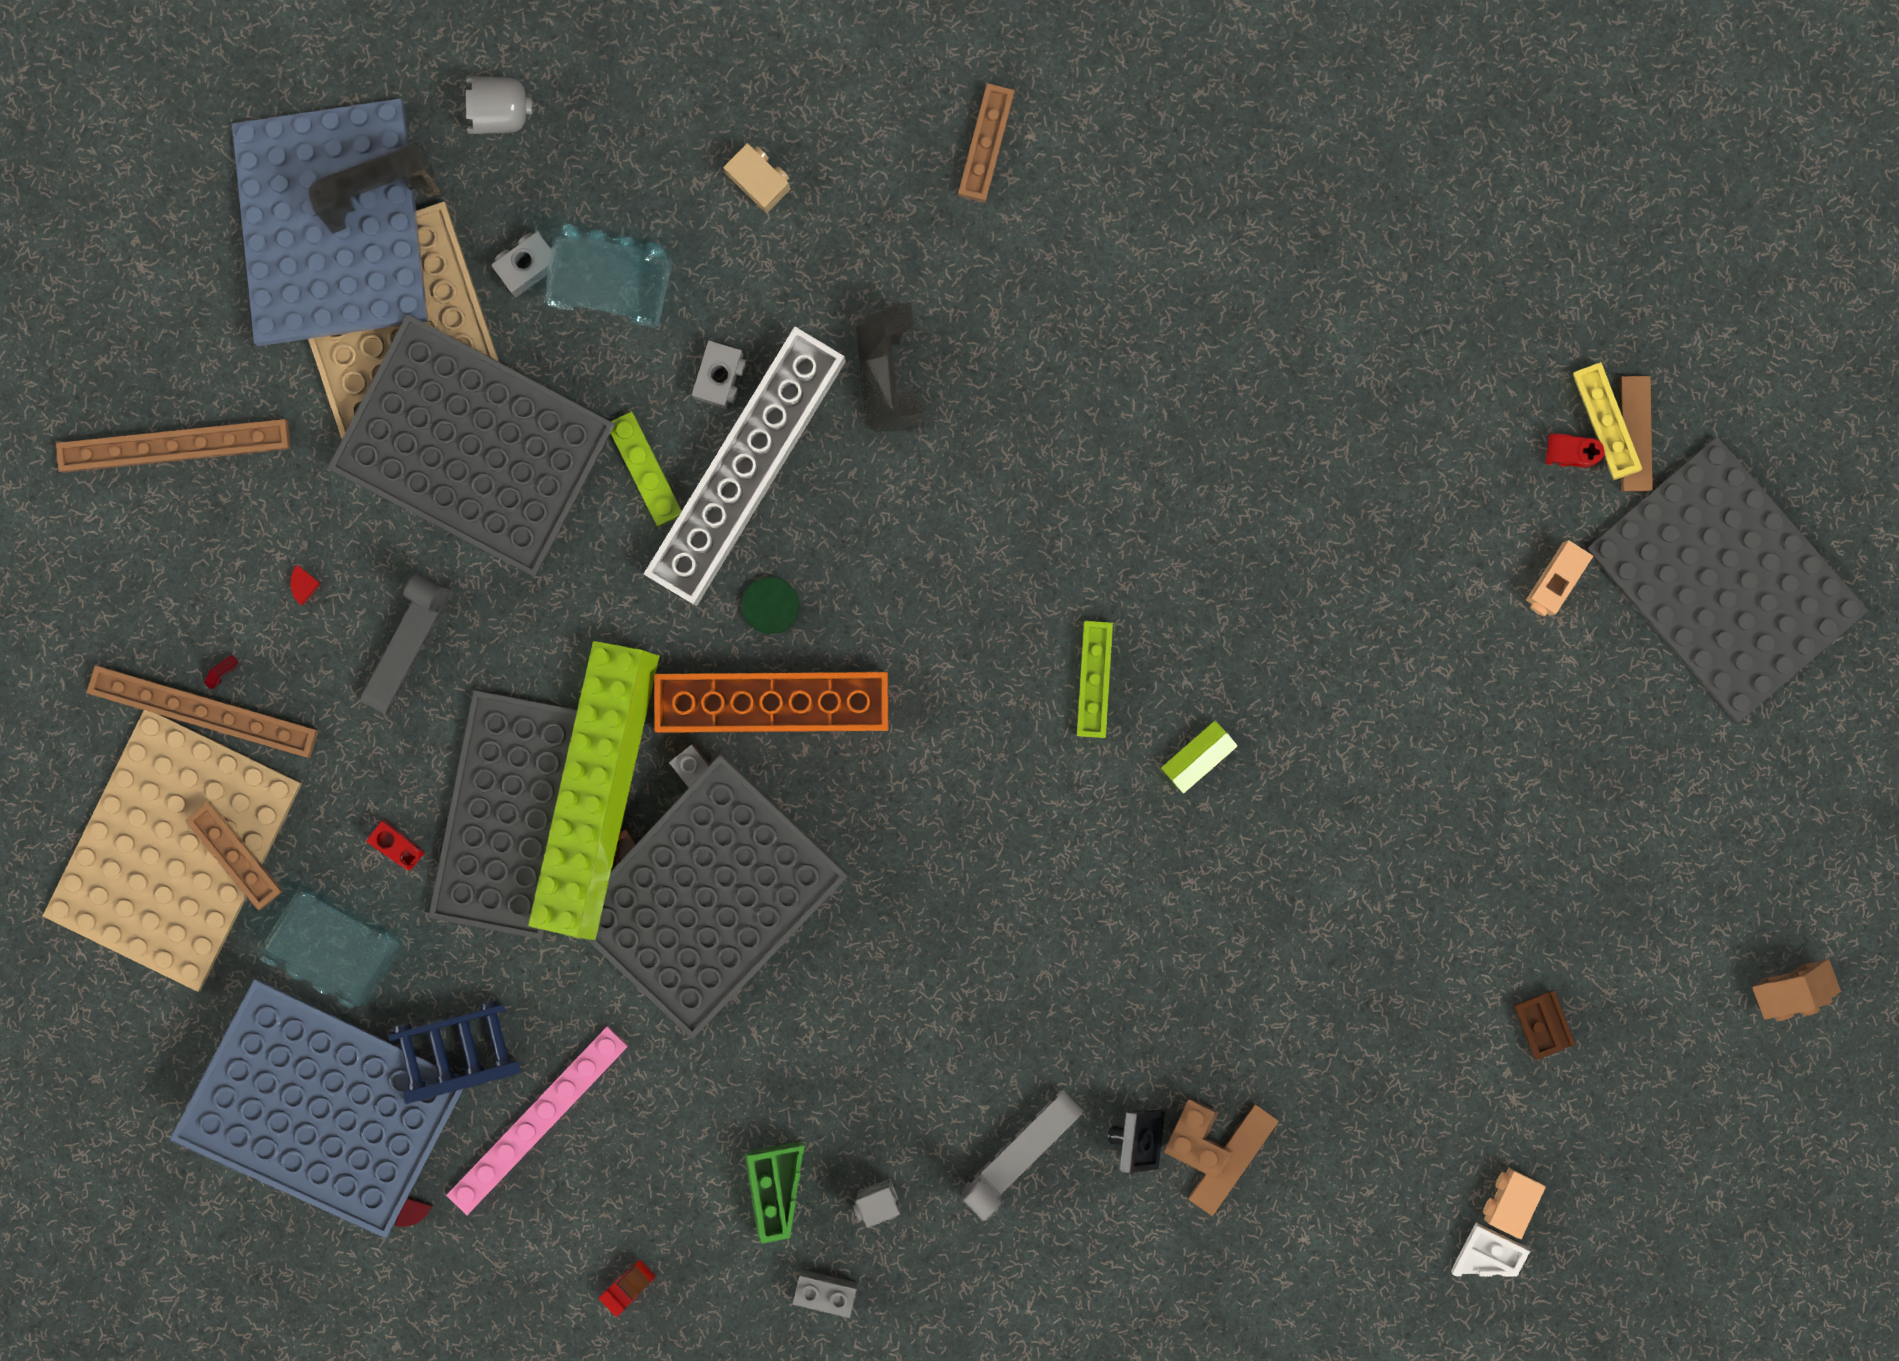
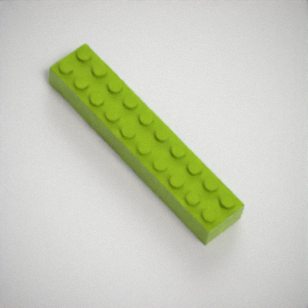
M593 641L528 926L576 938L596 940L659 655L644 650Z

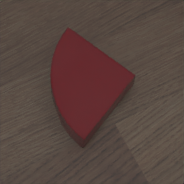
M231 654L211 668L204 684L210 690L216 688L223 682L221 677L229 671L233 672L239 661Z
M407 1197L396 1219L395 1226L408 1227L417 1224L428 1215L432 1204Z

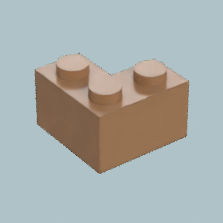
M1829 959L1803 964L1791 973L1767 977L1752 986L1764 1020L1776 1017L1777 1021L1792 1018L1794 1014L1801 1012L1803 1016L1820 1012L1819 1007L1832 1003V998L1841 992Z
M1188 1099L1164 1153L1215 1179L1221 1178L1233 1151L1207 1138L1219 1111L1195 1099Z

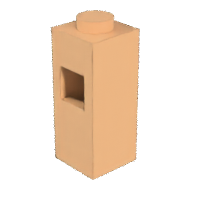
M1569 540L1563 542L1526 599V601L1532 604L1530 609L1543 617L1546 614L1549 616L1555 615L1593 558V555Z

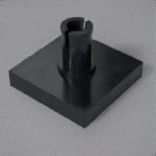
M1145 1110L1126 1112L1125 1128L1111 1126L1108 1132V1142L1110 1144L1122 1145L1120 1171L1134 1173L1159 1169L1165 1111Z

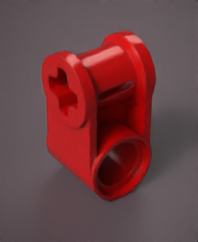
M1549 434L1545 463L1547 465L1559 463V466L1592 467L1603 458L1605 453L1604 446L1599 440L1593 438L1574 437L1566 434ZM1588 447H1591V452L1595 453L1590 460L1588 455L1583 453Z

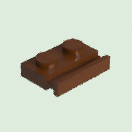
M1549 990L1544 994H1539L1513 1004L1535 1060L1575 1045L1554 990Z

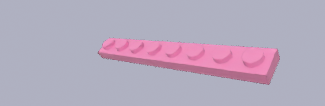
M607 1026L446 1196L468 1215L629 1045Z

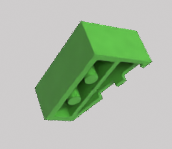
M802 1142L744 1152L757 1236L761 1244L790 1238L802 1155L805 1148Z

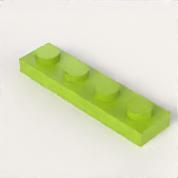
M631 411L611 421L615 423L611 435L657 527L678 518L682 510L633 412Z
M1084 621L1076 736L1106 738L1113 623Z

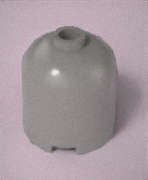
M466 76V83H472V90H466V118L473 120V126H468L467 128L468 134L514 133L523 128L526 114H532V97H526L525 88L520 81L510 77Z

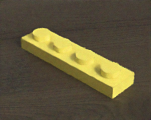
M1602 363L1573 372L1574 380L1596 437L1604 446V457L1613 481L1641 471L1642 466Z

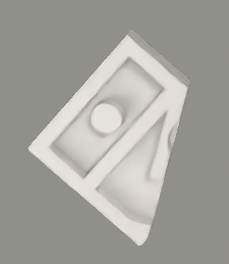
M1476 1222L1451 1272L1454 1276H1462V1274L1518 1276L1530 1253V1249Z

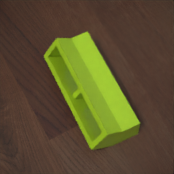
M1214 721L1161 769L1184 794L1232 752L1237 745L1226 731Z

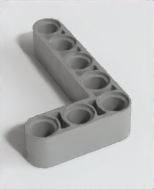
M1064 1090L1057 1093V1098L1054 1101L1050 1100L1035 1115L1037 1118L1033 1122L1030 1120L1015 1135L1016 1139L1013 1142L1009 1141L994 1156L995 1159L992 1162L989 1161L973 1176L975 1179L971 1183L968 1181L962 1188V1200L982 1221L989 1218L1001 1205V1194L1083 1113L1080 1106Z

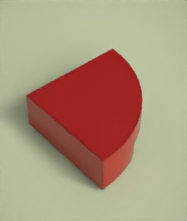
M296 565L290 581L292 594L300 605H304L321 585L317 579L299 565Z

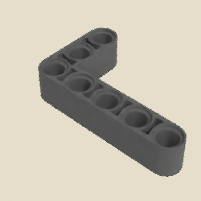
M414 574L404 589L403 597L409 599L412 603L361 696V703L386 716L392 711L393 707L391 705L393 701L398 700L407 683L405 682L407 675L411 676L420 659V656H418L420 651L425 650L434 633L432 629L434 625L439 624L448 607L446 603L448 599L451 600L453 598L454 591L419 574Z

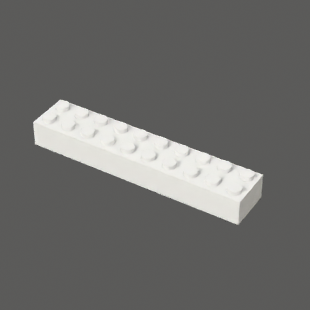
M797 327L793 328L644 575L695 606L698 605L846 361L843 355Z

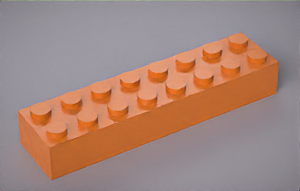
M888 672L654 674V732L889 731Z

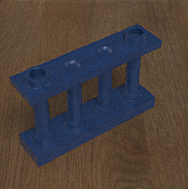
M497 1001L480 1005L481 1011L413 1029L411 1024L393 1028L395 1034L388 1035L390 1042L400 1041L410 1085H407L408 1091L402 1093L405 1104L520 1074L519 1062L512 1063V1059L508 1058L497 1015L506 1011L505 1006H498ZM486 1017L497 1060L494 1062L495 1068L483 1070L482 1065L479 1066L469 1026V1021ZM456 1024L468 1067L465 1070L466 1076L458 1078L454 1077V1073H450L440 1032L441 1028ZM426 1032L429 1034L439 1077L436 1078L437 1083L426 1086L425 1081H421L411 1036Z

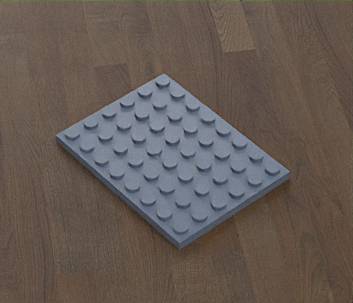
M402 99L232 123L254 343L257 346L400 326L407 314L422 322H427L425 286L405 108Z
M254 979L170 1140L387 1238L463 1089L405 1104L402 1093L408 1091L407 1085H410L401 1047L260 980ZM415 1054L421 1081H425L426 1086L436 1084V1078L439 1077L436 1064ZM454 1073L455 1078L462 1077L461 1075Z

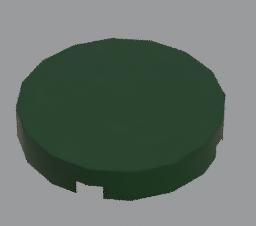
M765 577L753 582L746 590L742 600V611L747 623L756 631L765 634H779L789 629L796 621L799 612V598L795 589L786 581L776 577Z

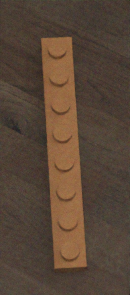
M286 419L56 443L58 471L61 473L291 449L289 425Z
M94 666L87 693L307 758H311L319 731L101 666Z

